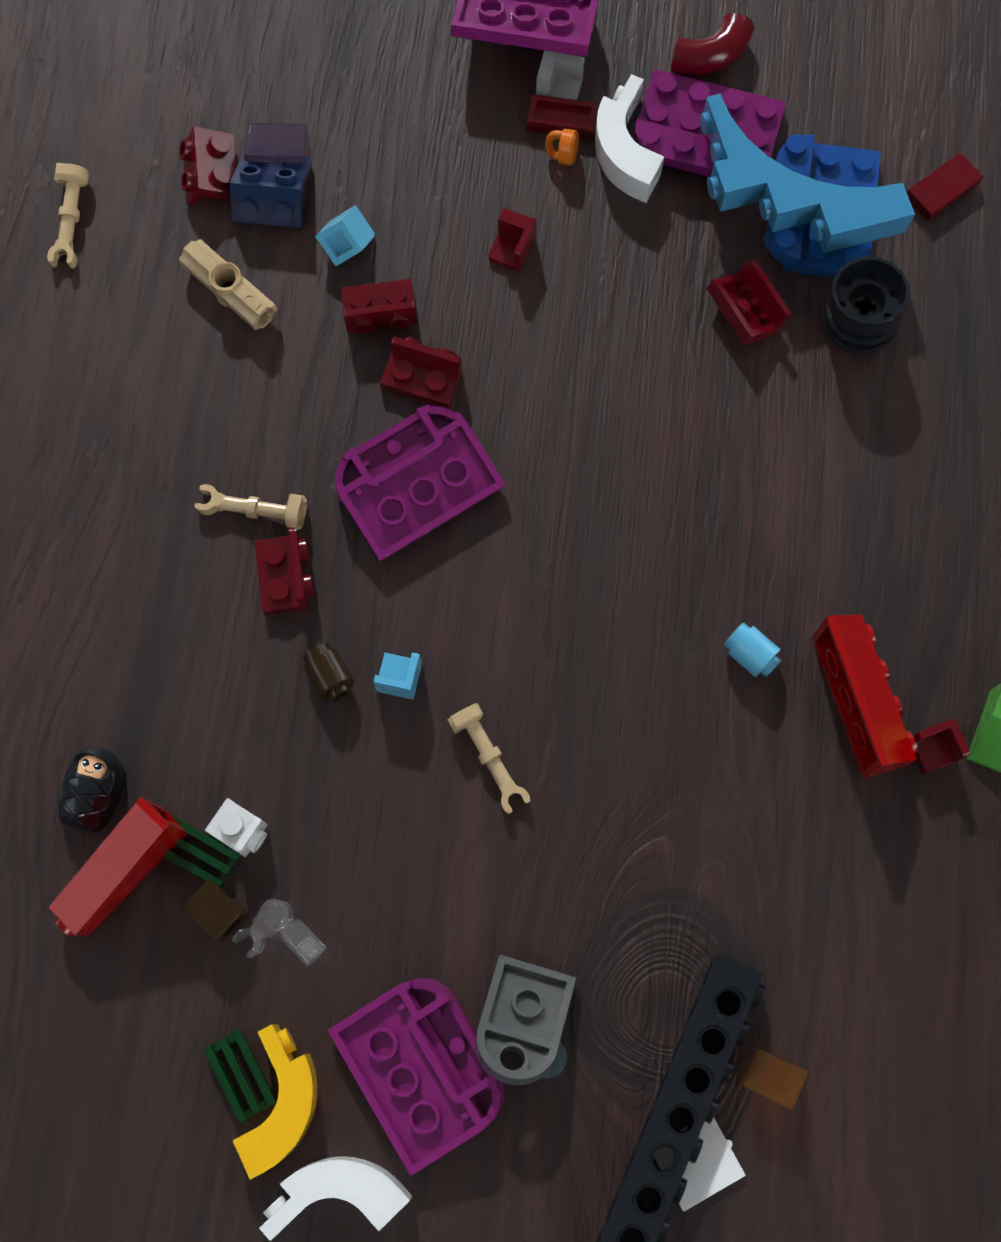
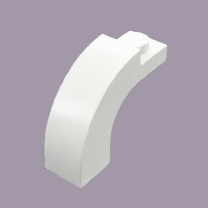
M631 74L626 85H620L617 88L613 100L603 96L597 115L595 150L598 162L608 179L624 193L647 203L661 177L664 156L637 144L627 130L626 126L641 101L644 79Z
M355 1157L325 1158L302 1167L280 1184L291 1198L286 1200L281 1195L263 1212L268 1220L259 1229L271 1241L309 1204L325 1198H338L355 1205L373 1226L380 1231L410 1201L412 1195L391 1173L375 1163Z

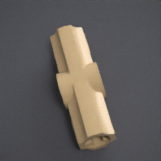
M201 239L191 241L183 248L182 255L179 258L180 264L214 293L221 305L231 308L255 331L259 328L264 329L272 321L277 311L276 305L245 279L235 264L226 262ZM226 282H234L230 287H222Z

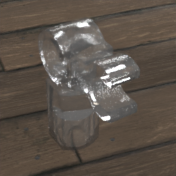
M278 899L264 902L259 909V913L252 919L254 924L250 928L238 930L232 938L234 943H240L246 936L252 937L254 944L246 953V956L254 958L263 951L265 939L267 937L272 938L280 931L281 935L279 938L307 967L313 964L327 948L300 919H293V910L290 904Z

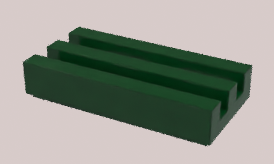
M173 816V819L188 834L230 857L227 864H224L183 839H180L175 844L222 871L219 878H216L170 850L164 857L205 881L212 880L222 889L242 855Z
M242 1029L236 1030L231 1035L203 1049L239 1124L277 1103V1099ZM236 1041L265 1098L260 1103L231 1047V1044ZM220 1050L223 1051L250 1106L248 1110H245L217 1053Z

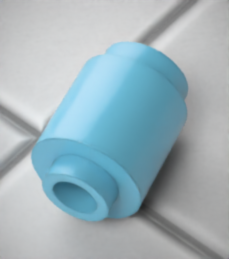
M744 622L724 643V646L730 650L728 655L755 678L760 673L767 677L782 661L776 656L781 649L756 627L752 626L750 628Z

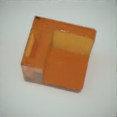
M756 1050L741 1086L784 1108L793 1110L809 1071L795 1064L787 1063L762 1050Z

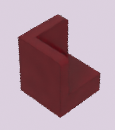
M503 208L498 218V235L489 252V261L520 272L536 238V219Z
M955 718L913 735L917 744L916 761L923 775L954 764L971 754Z

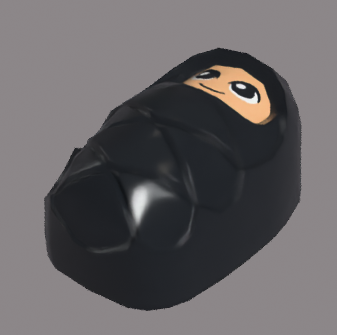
M89 746L80 750L71 761L63 780L58 806V818L63 824L91 833L99 832L108 824L121 797L126 774L123 765L111 751L103 747Z

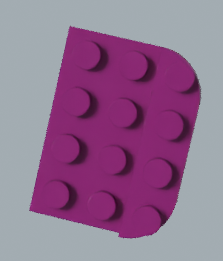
M457 0L451 22V36L587 57L594 22L596 21L598 0Z
M653 69L642 108L636 120L634 141L640 146L664 156L663 165L711 177L714 165L710 154L711 142L708 134L704 135L702 133L699 121L700 113L704 111L706 97L721 94L731 117L745 136L770 158L786 102Z
M430 405L416 409V412L357 448H350L342 456L335 474V489L338 499L345 506L379 563L501 490L506 485L464 417L460 413H455L447 408L430 407Z
M419 978L401 983L327 1030L410 1176L484 1130L497 1117L505 1102L504 1083L490 1076L478 1060L475 1049L477 1032L454 994L436 979Z

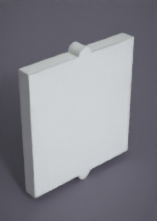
M714 1118L710 1124L704 1122L698 1137L703 1139L700 1154L694 1164L688 1161L682 1176L688 1180L684 1194L679 1202L683 1212L746 1176L731 1150L732 1141L725 1139ZM662 1147L654 1153V1158L662 1171L669 1169L673 1165L674 1153L671 1148Z

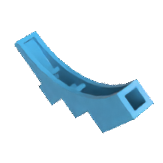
M721 94L706 97L704 111L700 113L699 121L702 133L709 136L711 142L710 154L714 164L711 177L707 179V188L710 198L712 200L716 199L720 212L759 202L761 217L763 220H768L772 232L811 223L813 237L816 241H820L824 253L906 233L915 213L903 183L879 187H848L817 181L791 171L768 157L745 136L731 117Z

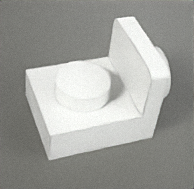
M227 798L205 831L246 858L250 851L255 853L263 844L267 833L264 832L267 824Z

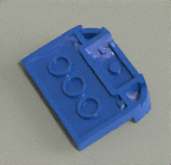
M794 134L788 137L776 158L778 163L791 171L817 181L848 187H878L881 151L814 143V134ZM767 220L764 247L770 251L777 261L783 264L782 269L785 271L835 278L838 270L850 260L864 256L871 257L872 241L824 253L820 241H816L813 237L811 223L772 232Z

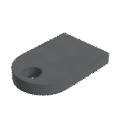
M499 955L475 1038L478 1060L490 1076L505 1084L526 1085L539 1080L549 1071L558 1051L576 977ZM508 1052L515 1053L522 1059L523 1066L517 1070H509L502 1065L500 1057Z

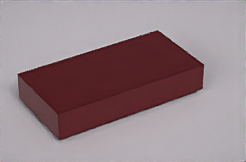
M531 94L526 131L549 134L553 130L563 131V129L577 130L579 138L594 140L599 103Z
M960 152L908 189L907 195L910 202L927 220H930L980 184L984 176Z

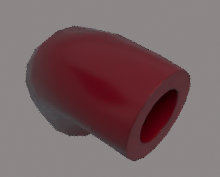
M730 13L723 17L719 29L711 37L688 39L679 36L672 58L671 72L702 76L725 69L741 57L754 32L752 20L740 13Z

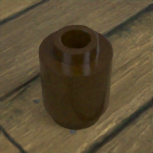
M330 644L318 645L303 656L305 662L304 670L321 700L338 702L351 693L350 688L355 681L338 651L332 649Z

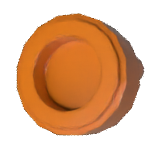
M563 129V131H551L545 140V149L548 156L558 161L559 164L569 166L574 164L579 145V133L577 130ZM555 139L560 140L558 152L554 149Z

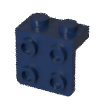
M253 149L243 153L229 183L232 222L302 228L304 223L303 187L312 167L311 158L302 156L297 152L275 154L268 153L263 149Z

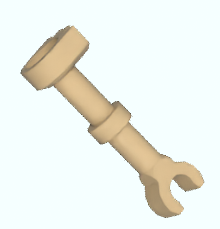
M56 163L54 180L57 181V185L65 187L63 206H60L58 210V218L61 220L58 239L55 245L49 249L47 258L52 267H57L59 257L67 255V264L70 268L75 269L78 259L73 251L72 241L75 223L80 218V211L77 209L80 187L88 185L89 171L75 164Z
M208 484L200 485L199 490L203 495L211 496V500L206 504L195 503L194 506L202 515H212L217 511L226 510L245 513L247 518L258 519L259 516L281 519L285 521L287 528H296L297 530L302 528L308 508L306 504L307 499L303 495L290 493L287 504L281 505L262 502L260 497L250 496L248 499L226 496L217 492L213 486Z
M475 703L450 716L447 721L454 734L464 729L467 730L480 753L478 756L482 765L486 764L502 793V809L507 814L513 812L508 803V798L511 795L518 794L521 796L525 805L530 802V795L523 787L516 786L499 757L502 755L498 746L493 747L479 722L484 713L479 704Z

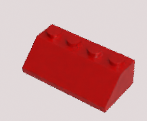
M862 614L826 617L812 635V640L863 779L908 766L917 760L915 756L917 744L910 731L906 732L901 719L904 714L903 707L898 696L892 695L887 682L890 680L889 670L883 659L879 660L874 647L876 645V636L872 626L865 624Z

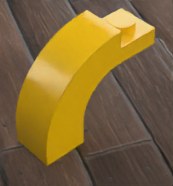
M271 1024L258 1031V1035L277 1074L279 1084L277 1103L265 1122L233 1140L250 1180L282 1162L297 1148L310 1127L317 1104V1075L310 1053L304 1054L294 1059L292 1052L297 1050L294 1040L288 1029L284 1028L281 1030L278 1024Z

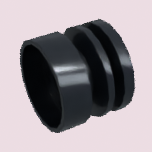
M864 256L850 260L842 266L833 279L824 310L823 326L828 338L838 348L851 354L867 355L881 351L889 345L898 331L909 301L910 285L905 274L894 263L880 257Z

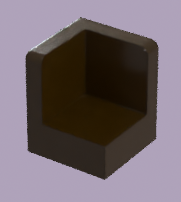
M206 880L181 908L214 940L222 943L250 914L245 907L233 900L212 880Z

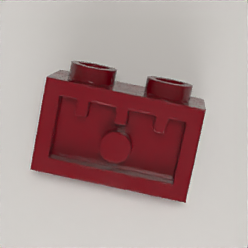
M411 278L341 287L344 307L343 314L347 332L365 334L377 328L391 327L393 329H402L410 324L418 323Z
M393 336L390 343L392 352L380 380V388L437 407L449 409L462 375L461 357L447 348L434 349L424 346L415 338L404 337L402 339Z
M296 528L288 529L289 536L254 541L262 611L265 616L309 609L308 597L314 596L311 574L305 575L304 561H310L307 539H300Z

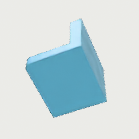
M354 205L330 220L315 238L334 265L337 266L363 251L375 236V233L357 206Z
M384 652L379 675H375L373 681L376 691L414 700L422 667L420 654L412 652L411 658Z

